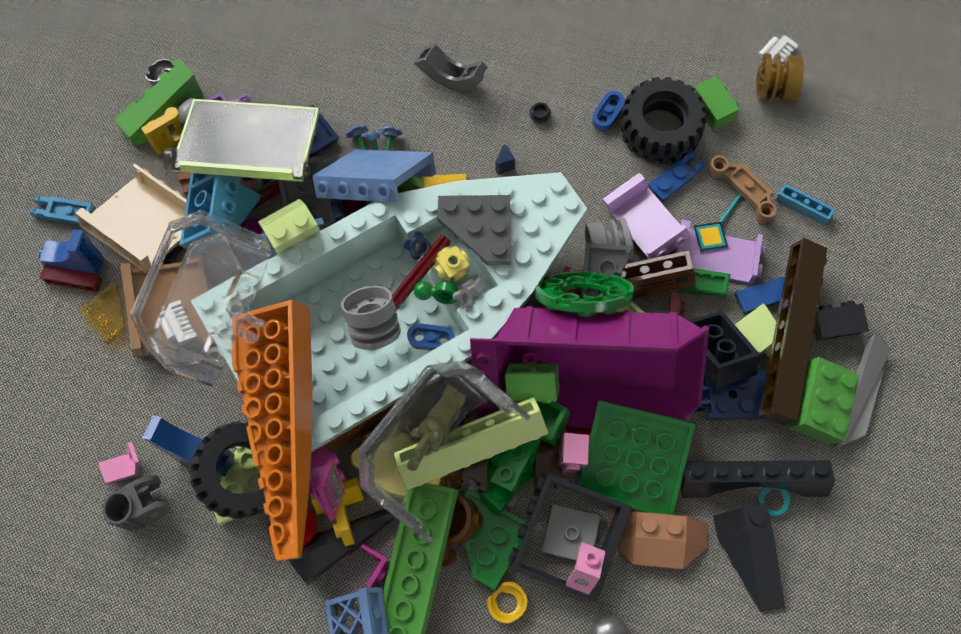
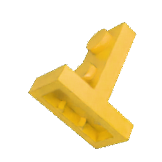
M357 478L343 482L346 491L335 517L337 523L333 524L337 539L342 538L345 547L355 544L346 506L364 500ZM310 493L317 515L324 513L312 493Z

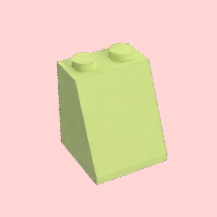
M300 199L259 221L261 228L277 255L320 232L307 206Z

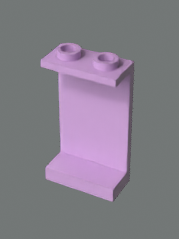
M638 173L603 198L607 209L616 220L626 219L632 240L648 259L668 255L676 247L683 246L690 238L687 227L685 225L681 226L652 193L641 173Z
M681 220L680 225L687 227L690 238L683 246L676 247L674 253L689 250L693 268L731 274V281L752 285L756 277L760 278L763 265L759 264L760 257H763L765 251V244L762 243V234H758L755 241L725 236L728 248L700 252L695 232L689 229L691 221Z

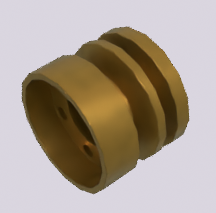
M764 53L756 76L757 98L764 99L767 94L768 99L773 100L776 92L779 91L780 101L795 103L801 91L804 58L802 56L788 55L783 65H781L779 54H775L772 60L771 53Z

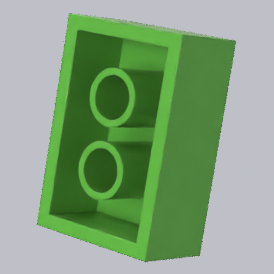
M821 357L808 360V370L805 373L804 379L805 389L800 402L801 412L797 421L789 423L788 428L826 445L845 442L859 374Z

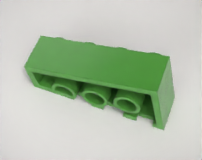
M179 58L173 62L175 66L168 73L164 71L159 76L161 80L153 88L148 86L143 91L142 99L139 102L133 101L114 120L119 130L135 148L148 141L141 129L147 123L165 115L166 109L170 107L178 110L179 106L189 97L192 99H202L204 97L194 74Z

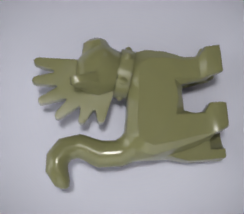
M447 385L441 399L432 408L430 413L427 414L426 419L410 432L411 438H421L407 464V468L411 471L417 470L421 460L430 448L434 452L439 450L440 443L444 441L452 425L460 415V408L465 403L466 396L450 385Z

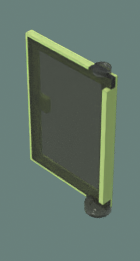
M193 99L177 149L166 148L164 152V168L166 171L303 181L304 176L309 177L310 163L307 162L320 113L319 108Z

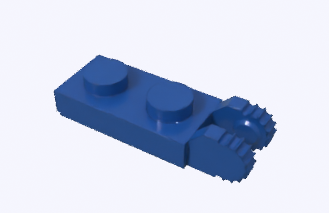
M694 150L648 184V188L662 203L694 179L695 175L706 166L707 163L704 160L699 161L692 169L687 166L697 156Z

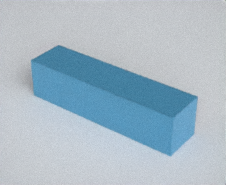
M787 184L783 185L776 198V201L825 226L835 211V208Z

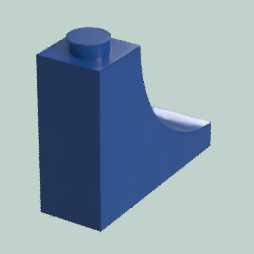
M73 229L70 241L56 242L46 240L44 247L39 252V261L43 266L49 265L100 275L105 260L84 231Z
M154 415L142 437L176 461L190 466L192 464V455L196 451L198 444L203 440ZM226 450L218 459L216 465L217 475L225 477L228 470L232 467L235 454L231 451Z

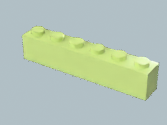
M533 397L450 430L444 441L440 443L439 450L434 452L430 448L416 471L409 470L407 464L414 454L413 452L417 444L394 452V456L407 489H411L438 477H444L448 473L461 468L469 467L471 464L491 458L506 450L514 449L529 441L537 440L547 435L548 431L540 409Z

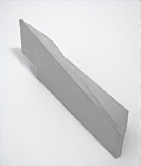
M876 334L866 342L861 363L857 367L856 374H859L846 440L845 442L836 443L835 448L837 449L852 441L863 438L867 433L883 375V370L881 369L891 350Z

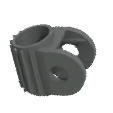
M150 475L139 478L125 485L120 491L115 490L113 493H109V496L104 499V504L101 505L103 507L101 514H104L103 520L108 521L109 525L132 531L133 529L139 530V528L145 527L147 523L154 522L169 513L172 509L170 502H159V500L154 502L150 493L160 487L161 480L159 476ZM129 503L128 514L123 519V510Z

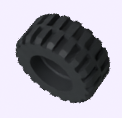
M656 77L652 78L651 82L648 80L641 82L640 87L635 86L631 90V94L627 95L620 124L623 141L626 144L629 143L628 148L631 152L636 151L639 158H648V162L651 163L661 161V164H668L670 160L673 163L679 161L681 156L684 158L685 155L697 148L705 128L707 114L705 113V103L701 102V95L698 92L694 93L692 86L689 84L687 86L684 85V81L679 79L674 81L671 80V77H665V79ZM665 110L676 115L681 121L682 126L673 131H660L651 127L643 116L651 111Z
M234 421L227 425H221L211 431L198 444L191 458L192 464L189 467V474H191L192 479L190 481L191 487L195 489L197 494L195 496L199 502L202 501L206 505V509L210 512L218 513L217 515L221 517L240 519L265 511L263 505L266 503L264 491L260 489L259 483L253 490L247 493L236 494L226 490L220 484L216 475L218 459L226 450L233 447H245L251 450L246 429L249 425L248 421L246 423Z

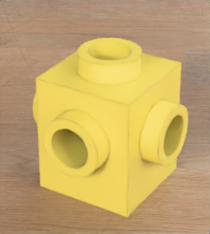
M455 245L451 249L446 247L437 254L438 257L436 258V267L434 269L442 280L445 279V281H455L457 283L468 275L470 258L464 250L460 251ZM454 260L456 264L452 265L449 262Z

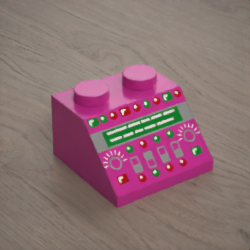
M323 445L311 452L309 490L328 519L332 521L336 517L346 491L342 482L345 480L341 469L336 467L339 461L333 451L328 452Z

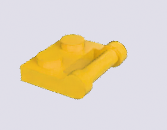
M174 107L166 109L165 115L150 121L141 128L157 156L179 144L184 126L179 119L178 110ZM170 124L175 129V133L172 135L167 128Z

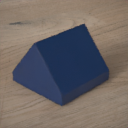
M502 145L495 162L497 174L515 169L516 159L507 145Z

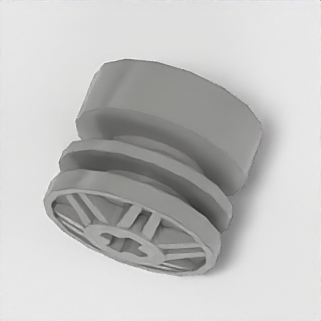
M625 218L618 219L617 226L614 220H609L607 231H605L601 221L585 224V245L586 243L633 246L632 235ZM633 250L630 254L627 264L632 263Z
M381 286L360 288L348 294L341 302L350 340L356 348L362 350L383 348L399 337L401 333L400 324L395 312L392 293L387 288Z

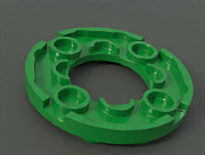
M563 272L546 276L544 282L536 285L535 296L540 303L546 305L548 310L577 312L580 316H591L595 312L614 314L616 309L623 308L633 301L634 286L628 280L612 274L608 277L604 274H598V272ZM574 288L579 290H589L591 288L605 292L606 296L603 297V294L597 297L583 295V299H579L577 294H564V292Z

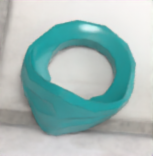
M761 487L758 495L759 504H765V495L769 493L770 489L777 488ZM778 489L784 497V505L778 511L768 509L770 516H781L788 510L791 504L790 491Z

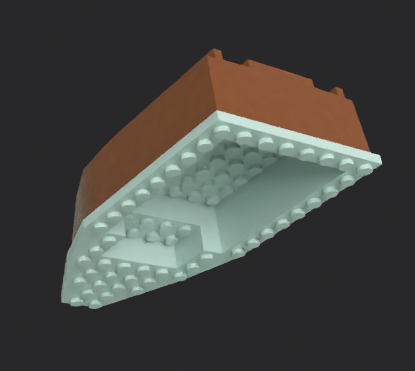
M561 172L454 181L398 193V202L374 201L199 297L193 303L237 381H239L237 372H234L232 366V316L289 300H294L310 307L312 356L311 452L323 445L328 452L334 451L360 436L363 432L387 420L392 415L399 413L437 390V386H445L471 368L470 338L496 339L513 309L522 308L532 297L536 285L543 280L587 212L586 206ZM510 195L511 265H486L474 251L461 243L455 237V234L447 227L445 228L438 222V196ZM416 231L422 232L423 237L430 242L431 246L440 235H444L450 240V249L456 245L460 251L464 250L470 258L468 275L457 283L455 281L452 282L457 286L458 290L462 289L460 285L469 278L475 280L483 276L488 283L481 294L474 297L472 305L463 310L460 308L462 304L458 299L453 304H442L436 301L434 297H430L428 300H419L414 295L413 290L396 311L401 333L394 342L374 350H362L356 348L351 343L341 302L351 292L368 286L385 287L393 294L421 260V258L419 260L412 259L409 250H406L403 246L404 242L410 240ZM454 260L449 262L452 265L456 264ZM435 264L421 280L430 283L432 287H435L439 282L445 281V279L442 280L437 275L434 269L436 267ZM421 323L448 327L454 332L455 338L450 341L446 338H441L439 342L443 345L428 351L413 348L408 342L407 332L412 325ZM418 335L415 339L417 341H421L424 337L422 335Z

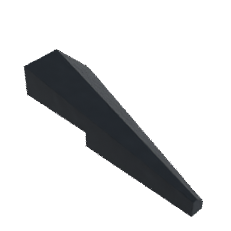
M401 502L350 521L355 544L345 547L342 538L337 539L334 528L315 534L313 539L302 548L301 558L290 559L289 562L303 581L309 585L347 554H352L362 544L400 516L403 512L404 504Z

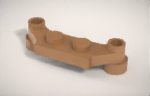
M720 155L715 156L711 160V178L716 180L720 178L725 179L756 209V221L759 224L766 225L774 218L777 208L771 202L773 191L743 163L739 165L731 164L726 157Z

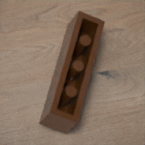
M689 250L626 264L621 275L622 278L633 284L634 298L696 285Z

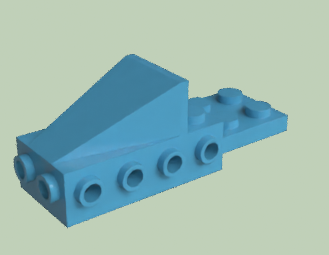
M232 119L205 134L201 163L243 165L236 161L241 122ZM191 173L179 245L192 251L197 256H204L232 243L233 234L260 200L261 195L240 184L242 177Z

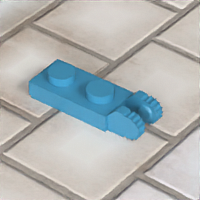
M35 196L34 202L37 205L45 206L46 210L31 208L29 214L35 218L79 225L75 213L79 209L84 208L92 214L95 206L88 202L52 196L50 198Z

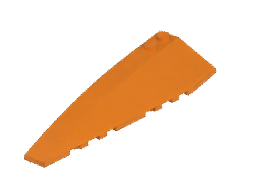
M289 300L232 316V366L234 372H237L239 381L236 384L238 392L242 393L244 401L242 411L243 415L247 416L249 425L246 429L254 465L259 468L261 478L258 479V483L265 495L266 503L263 505L265 514H268L270 517L271 525L269 526V532L276 561L296 559L302 556L312 446L310 307L294 300Z

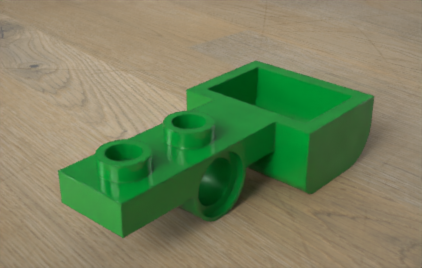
M536 401L548 434L537 440L519 445L514 449L506 450L490 481L514 494L525 471L530 470L534 464L537 455L536 450L541 440L554 446L558 443L570 417L568 408L555 402L541 403Z

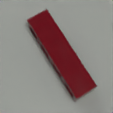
M44 265L40 275L44 283L99 292L102 278L98 274Z

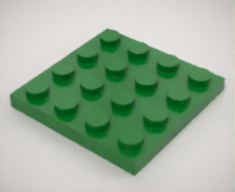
M599 400L589 438L588 465L582 468L578 485L632 506V509L673 515L696 424L674 417Z

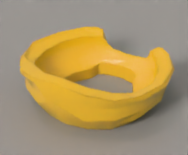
M514 582L501 583L487 599L489 613L493 619L501 623H511L520 619L526 610L528 602L523 588ZM501 592L511 594L516 598L517 607L512 613H503L498 608L495 599Z

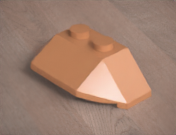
M630 512L617 549L632 565L682 570L707 548L708 523L687 516ZM614 514L609 515V526Z

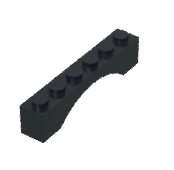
M831 460L686 461L681 481L682 498H707L729 490L767 487L788 490L803 497H829L835 483Z

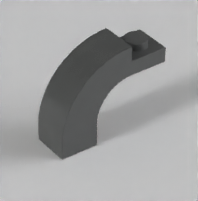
M436 44L424 47L414 61V64L435 82L451 90L463 93L471 92L475 85L484 79L483 74L488 68L483 62L470 65L458 63L448 57Z

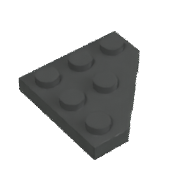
M510 195L438 196V222L445 228L447 227L455 234V237L468 249L474 251L486 265H511Z

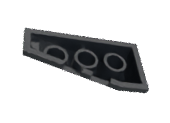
M767 504L741 507L713 516L718 542L722 549L724 548L731 560L732 566L742 578L744 586L758 610L766 611L784 608L785 602L775 540Z

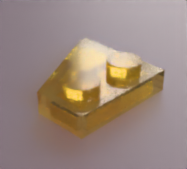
M114 282L78 309L107 345L126 330L119 288Z

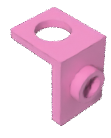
M132 442L128 443L126 455L99 462V468L106 485L138 476L139 460Z
M582 542L579 547L575 569L567 580L566 586L590 594L600 579L605 551ZM575 579H585L589 584L580 585Z

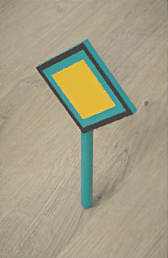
M738 194L719 222L693 226L700 252L728 248L722 224L742 195Z

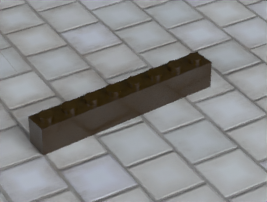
M806 238L795 242L790 247L759 416L782 425L797 421L801 412L800 402L805 389V373L808 370V356L812 348L811 339L816 326L815 316L820 303L819 294L820 288L823 285V271L827 263V247Z

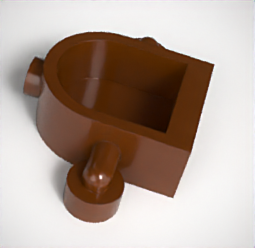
M451 472L441 477L440 484L443 487L459 490L462 485L461 477L459 474ZM460 494L457 495L441 566L445 567L453 565L456 561V552L450 545L463 544L469 541L483 523V515L479 512L476 504L470 498Z

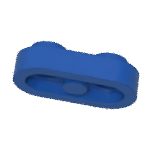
M610 91L605 94L593 113L592 123L595 128L607 130L612 127L623 110L625 98L620 92Z
M418 323L412 325L407 332L408 342L413 348L428 351L443 345L439 342L441 338H446L448 341L455 338L454 332L445 326ZM418 335L424 337L421 341H417L415 338Z

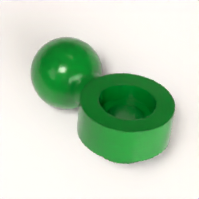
M421 281L414 287V295L419 300H428L430 297H434L436 301L442 304H453L457 301V298H453V294L459 290L457 286L449 281L439 282L435 287H432L426 281Z

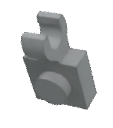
M483 276L475 280L469 278L460 285L462 289L455 292L453 298L459 300L462 304L460 308L463 310L472 305L474 297L480 295L488 283Z

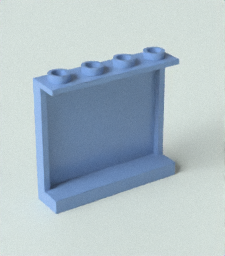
M355 149L313 175L316 198L398 202L397 187L412 176L432 177L436 174L433 152Z

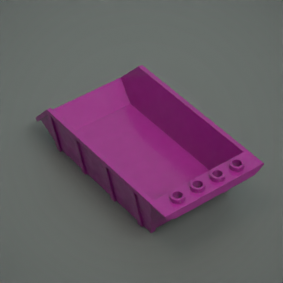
M531 306L514 308L496 339L470 338L477 419L517 404L515 401H507L505 373L509 363H522L523 355L532 352L538 356V363H558L560 391L557 401L552 402L564 406L570 411V417L566 425L567 428L592 429L599 400L686 420L701 406L709 327L705 325L700 328L679 316L677 312L665 314L639 313L624 310V312H616L614 314L595 312L591 316H580L577 312L537 309Z

